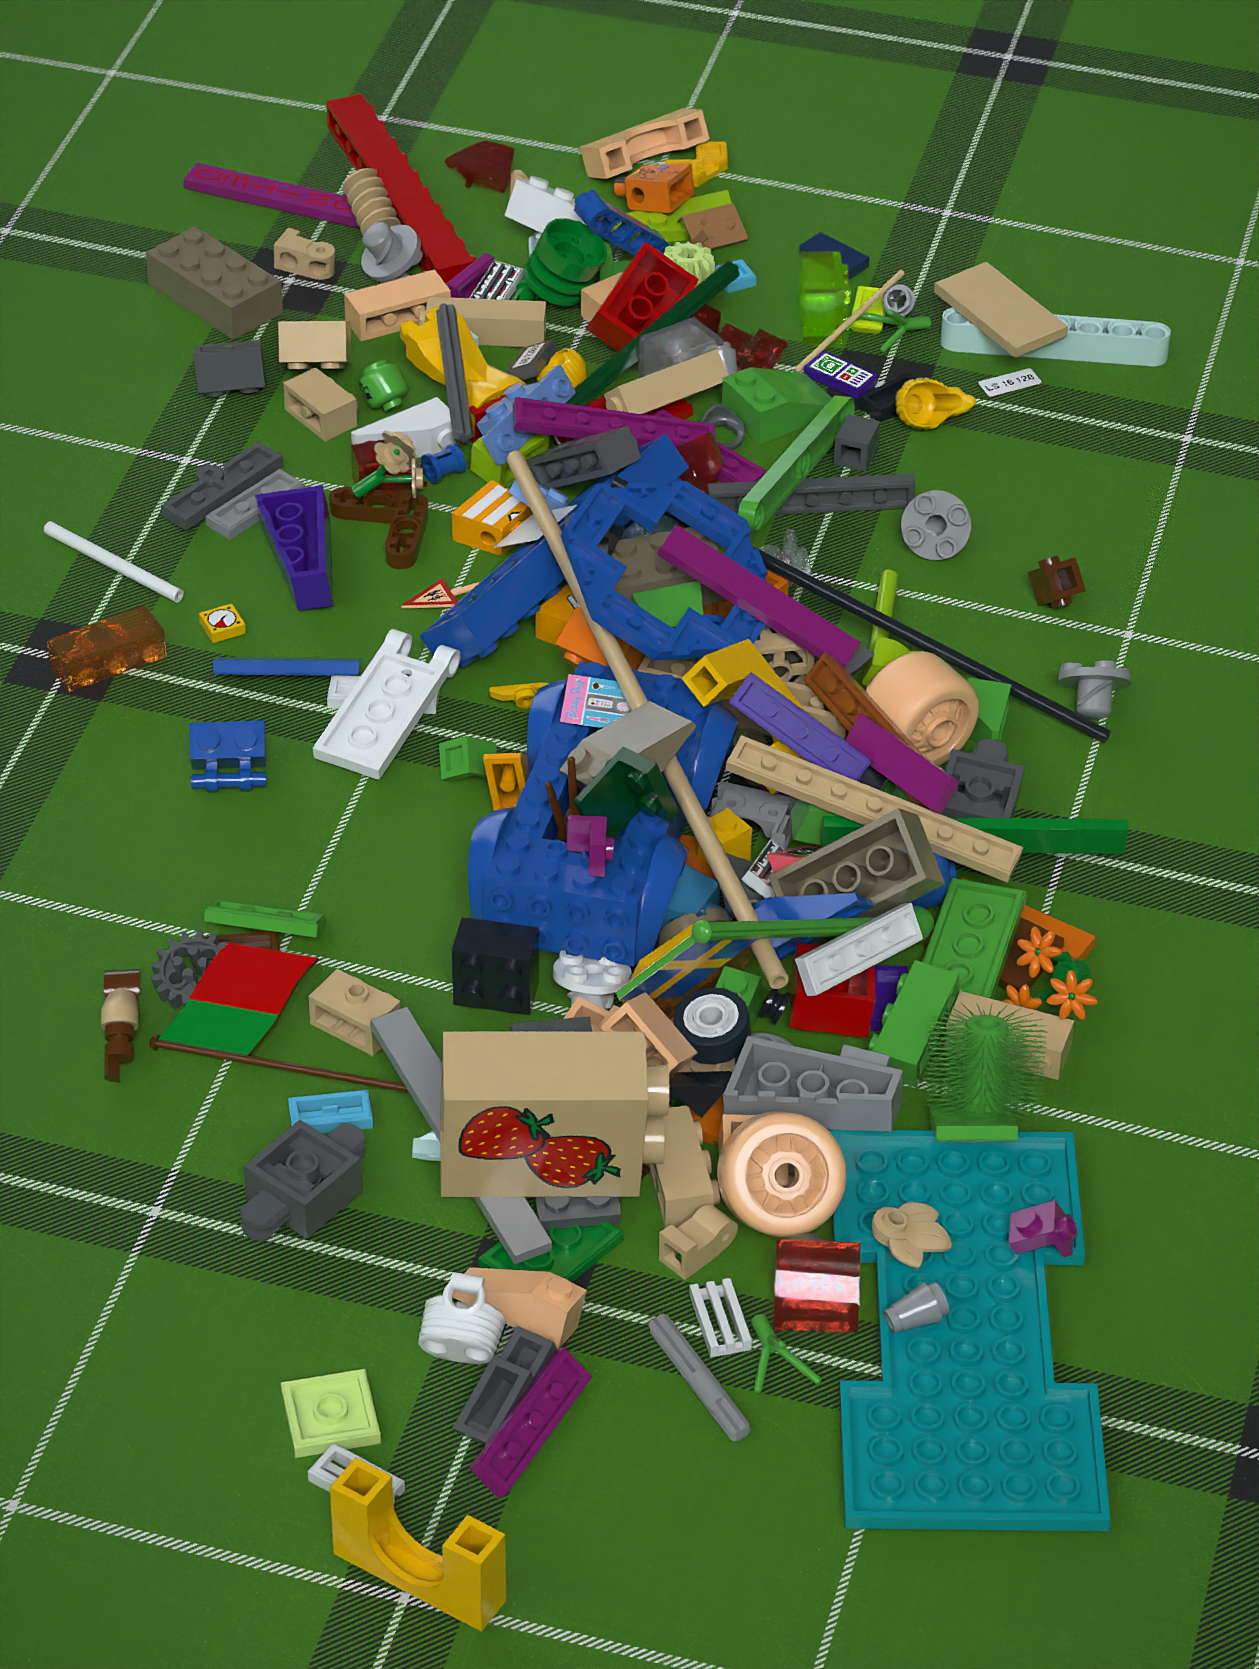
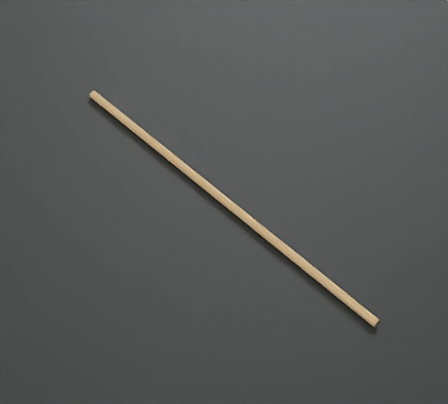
M512 451L508 454L506 461L633 711L647 703L648 700L615 635L592 621L560 536L562 531L523 454L520 451ZM674 755L662 772L737 921H760L676 755ZM769 938L754 941L750 947L769 985L773 989L784 987L788 983L789 977Z

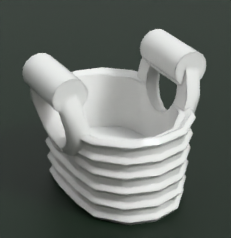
M453 1272L450 1282L444 1288L443 1295L426 1300L424 1316L421 1320L423 1323L420 1327L421 1331L418 1339V1344L423 1351L437 1358L461 1363L480 1365L490 1362L497 1350L506 1320L501 1311L491 1304L485 1303V1277ZM454 1291L477 1294V1299L472 1306L459 1301L455 1305L452 1301V1294Z

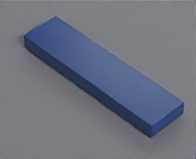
M216 657L213 660V673L221 675H357L361 671V658Z

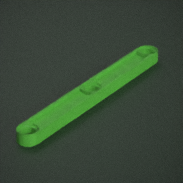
M835 395L743 498L739 506L738 515L747 520L751 531L758 532L835 444V437L848 414L854 415V398Z

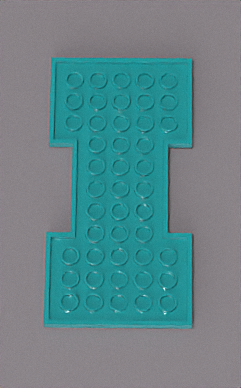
M830 1130V1133L835 1137L843 1152L847 1169L845 1192L838 1208L832 1215L834 1254L840 1263H876L882 1381L840 1380L839 1395L845 1528L1109 1531L1111 1520L1098 1384L1055 1383L1044 1265H1084L1085 1258L1073 1132H1018V1140L938 1141L933 1131L892 1130V1132ZM1056 1200L1065 1214H1070L1074 1219L1077 1237L1073 1239V1255L1063 1257L1054 1244L1016 1254L1009 1245L1010 1218L1013 1212ZM909 1202L923 1203L933 1207L939 1213L936 1223H939L950 1236L952 1242L950 1251L923 1252V1260L918 1269L900 1262L891 1254L889 1246L881 1244L873 1235L872 1219L880 1208L893 1207L898 1209L903 1204ZM936 1282L947 1299L950 1313L942 1316L941 1322L899 1331L894 1334L885 1320L883 1311L890 1308L891 1305L922 1283L929 1285Z

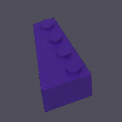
M323 485L254 495L262 529L297 609H318L333 606L330 514Z

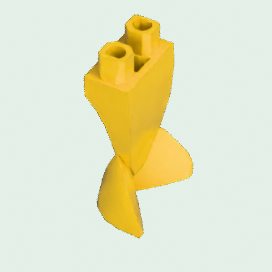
M439 306L428 310L425 315V323L420 326L411 319L400 325V338L406 345V357L430 378L446 385L436 310L439 309ZM456 310L469 407L474 405L476 408H479L505 395L504 392L515 384L522 383L523 386L527 385L518 377L486 363L464 317ZM470 411L473 437H475V414Z

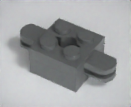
M996 739L980 740L975 746L973 754L952 749L945 771L960 782L941 815L962 818H1013L1021 792L1025 766L1008 762L1009 753L1007 746Z
M299 1120L244 1166L246 1200L249 1202L240 1208L243 1233L250 1239L265 1241L285 1224L308 1239L362 1192L361 1159L366 1154L363 1131L352 1124H340L325 1136Z

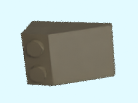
M648 701L584 738L570 752L568 757L573 756L575 758L577 787L580 790L586 787L623 746L657 763L662 772L695 729L696 725L692 721ZM567 760L559 769L566 777H568Z

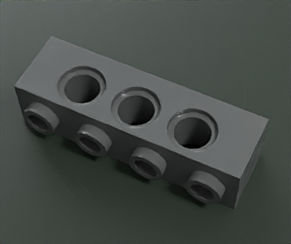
M625 426L559 443L527 459V462L535 480L547 489H550L551 487L556 488L610 475L642 457L638 450V442L635 436L630 432L629 427Z

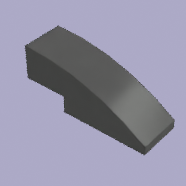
M516 1326L499 1357L493 1355L452 1427L453 1430L486 1445L557 1350L555 1343Z

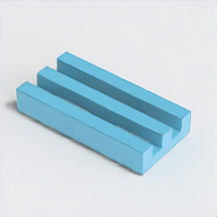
M368 1090L288 1098L291 1126L301 1120L322 1134L331 1133L340 1124H352L360 1129L373 1128Z

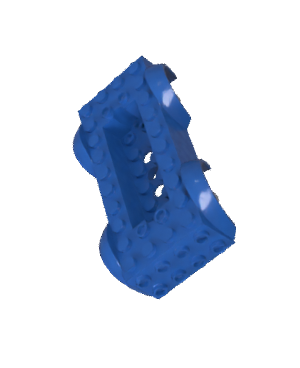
M579 662L574 675L617 681L609 666H603L595 662ZM632 669L648 701L668 709L696 725L675 755L703 810L707 809L726 754H729L739 719L729 709L722 706V700L703 707L680 678L667 674L656 675L639 672ZM568 679L555 681L539 688L534 695L530 707L527 730V753L530 775L516 806L498 809L480 817L475 825L468 855V890L472 918L539 927V950L560 953L563 950L567 955L578 956L583 954V958L601 960L602 957H605L617 964L635 966V963H638L654 950L679 876L683 873L689 849L679 839L687 819L663 772H661L679 809L678 814L668 822L657 815L650 817L640 810L614 838L613 861H605L604 877L589 876V852L568 851L566 849L567 843L558 840V828L547 797L545 783L547 781L552 783L564 817L570 809L568 777L560 772L559 769L566 762L570 752L578 746L581 740L602 728L560 722ZM577 787V794L579 795L581 790Z

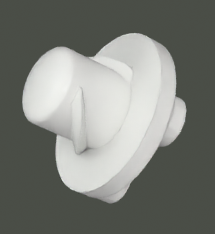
M563 950L560 951L559 959L553 965L554 980L560 986L571 990L567 994L571 999V1006L579 996L605 1010L612 1007L614 993L630 981L632 974L631 968L628 965L617 964L605 957H602L601 960L583 958V954L578 956L567 955Z

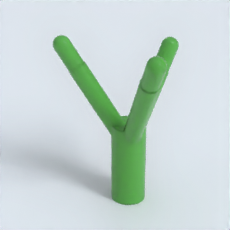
M891 309L887 310L888 316L864 312L859 317L871 321L898 325V330L881 346V352H886L906 331L929 329L931 326L929 316L905 318Z
M758 1314L752 1318L751 1324L762 1344L754 1385L756 1393L762 1391L769 1356L773 1352L779 1353L814 1384L821 1382V1378L785 1347L784 1341L777 1338L766 1315Z

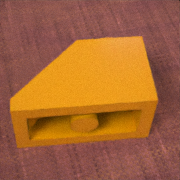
M524 753L484 754L483 761L494 811L515 807L530 775L528 755Z

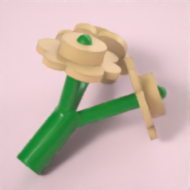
M385 430L382 433L385 444L378 442L374 446V450L378 454L376 460L381 465L376 471L352 486L351 489L359 499L381 483L412 482L413 498H417V489H423V482L426 481V476L423 475V468H416V458H414L416 456L414 452L416 449L413 442L402 432L391 433ZM409 457L412 458V475H384L386 471L392 474H398L400 471L407 472L409 469L407 462Z

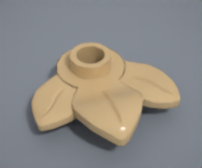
M909 1202L903 1204L898 1209L883 1207L877 1210L873 1216L872 1232L876 1240L885 1246H889L891 1254L908 1266L918 1269L923 1260V1252L950 1251L952 1247L947 1231L939 1223H936L939 1215L938 1211L929 1205Z

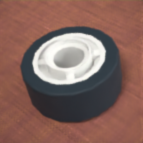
M709 987L694 991L683 998L675 1010L674 1026L698 1052L691 1059L698 1063L715 1065L732 1060L740 1055L747 1036H751L750 1018L746 1003L737 993L725 988Z

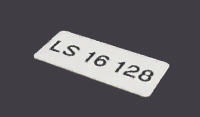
M1025 369L978 382L989 397L1042 383L1032 369Z

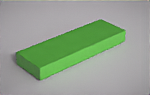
M215 899L205 908L204 922L317 938L325 930L326 916L319 913Z

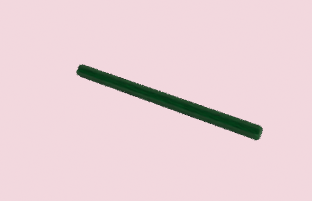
M726 261L579 383L574 388L575 394L565 404L585 406L737 279L740 275L738 265L733 264L731 261Z

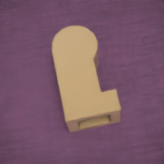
M288 227L274 244V268L313 279H328L335 273V248L327 242H313V240L300 237L299 230Z
M706 1204L698 1209L692 1218L676 1228L671 1224L659 1232V1261L686 1280L716 1258L720 1252L731 1244L737 1234L738 1225L712 1204ZM677 1253L682 1255L681 1262L675 1257Z

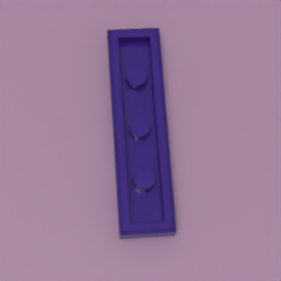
M750 672L729 701L732 706L810 763L859 782L873 762L752 672Z

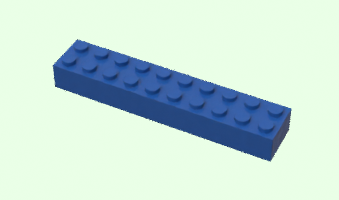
M665 433L638 448L641 459L610 475L599 477L566 506L577 505L565 517H573L595 484L609 483L611 485L613 479L618 476L630 483L654 482L655 486H670L672 481H682L679 476L689 466ZM620 513L613 524L628 528L636 522ZM565 517L558 522L562 532L564 530ZM544 535L538 540L525 542L420 635V638L433 655L440 645L459 650L461 655L460 668L471 663L478 655L480 658L487 656L498 647L495 641L499 637L504 639L520 627L517 624L519 619L526 620L540 609L538 602L542 599L547 601L561 590L558 584L562 581L564 583L567 581Z

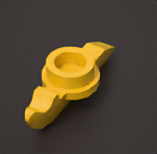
M539 682L490 687L489 694L490 697L500 701L513 700L519 708L525 709L531 707L534 695L539 688L550 683Z

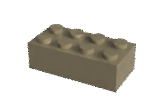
M196 226L146 252L148 285L233 340L283 313L281 280Z
M692 527L683 528L718 551L717 544ZM671 531L619 540L611 557L627 566L613 590L632 602L633 593L697 580L656 555ZM701 583L703 606L727 601V599Z
M900 808L769 875L776 897L857 893L871 899L874 907L856 918L877 917L901 904L910 903L945 885L919 816ZM823 936L811 944L823 945L839 936Z

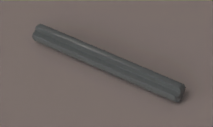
M442 303L439 305V309L436 310L453 438L456 442L468 443L470 438L473 437V428L456 308L452 304Z

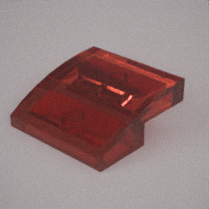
M727 322L712 343L713 345L719 342H730L731 347L736 350L738 372L750 367L773 370L788 346L787 342L760 328L755 336H752Z
M776 1239L773 1330L858 1333L860 1242Z

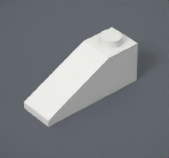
M438 397L351 432L352 459L355 462L377 461L376 456L378 454L375 452L374 446L378 442L385 444V439L382 436L385 430L391 433L398 431L407 435L412 440L416 449L414 451L416 453L414 458L422 457L427 453L434 455L444 451L446 446L450 444L460 445V442H456L453 438L450 410Z

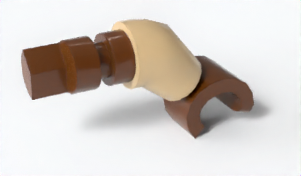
M140 969L105 970L104 972L105 1001L101 1009L100 1028L105 1031V1040L108 1041L105 1044L104 1078L109 1082L120 1083V1064L132 1062L134 1059V1045L130 1042L134 1039V1031L138 1029Z

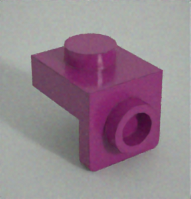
M570 815L567 819L566 849L568 851L589 852V876L604 877L605 861H613L614 838L606 837L607 817Z
M1056 1200L1011 1213L1009 1245L1016 1254L1054 1244L1063 1257L1073 1255V1239L1077 1237L1076 1224L1072 1216L1065 1214Z

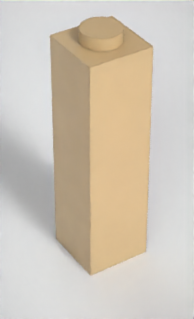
M428 297L426 310H420L419 326L425 323V315L428 310L442 303L454 305L456 310L464 317L469 330L479 337V345L528 347L545 341L546 301Z
M717 348L612 389L604 394L606 408L608 410L645 415L713 389L722 384V378L729 375Z

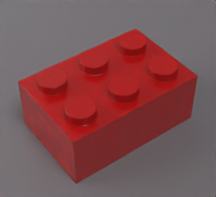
M644 242L585 329L616 351H619L695 287L699 279L650 244ZM652 350L649 351L635 364L640 367L644 360L652 352Z

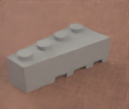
M747 1036L723 1094L724 1114L759 1115L771 1111H787L810 1117L822 1124L827 1130L892 1132L903 1103V1070Z

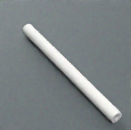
M52 521L46 523L44 533L176 603L182 600L184 595L182 589Z

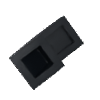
M676 1072L669 1080V1106L676 1098H679L702 1118L725 1092L732 1072Z

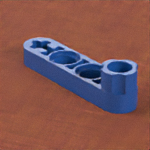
M594 190L581 193L574 201V211L593 233L632 255L637 253L644 242L650 243L652 247L662 254L665 253V248L669 246L658 231L605 202ZM622 222L616 230L611 232L615 225ZM639 233L634 240L630 241L635 234Z

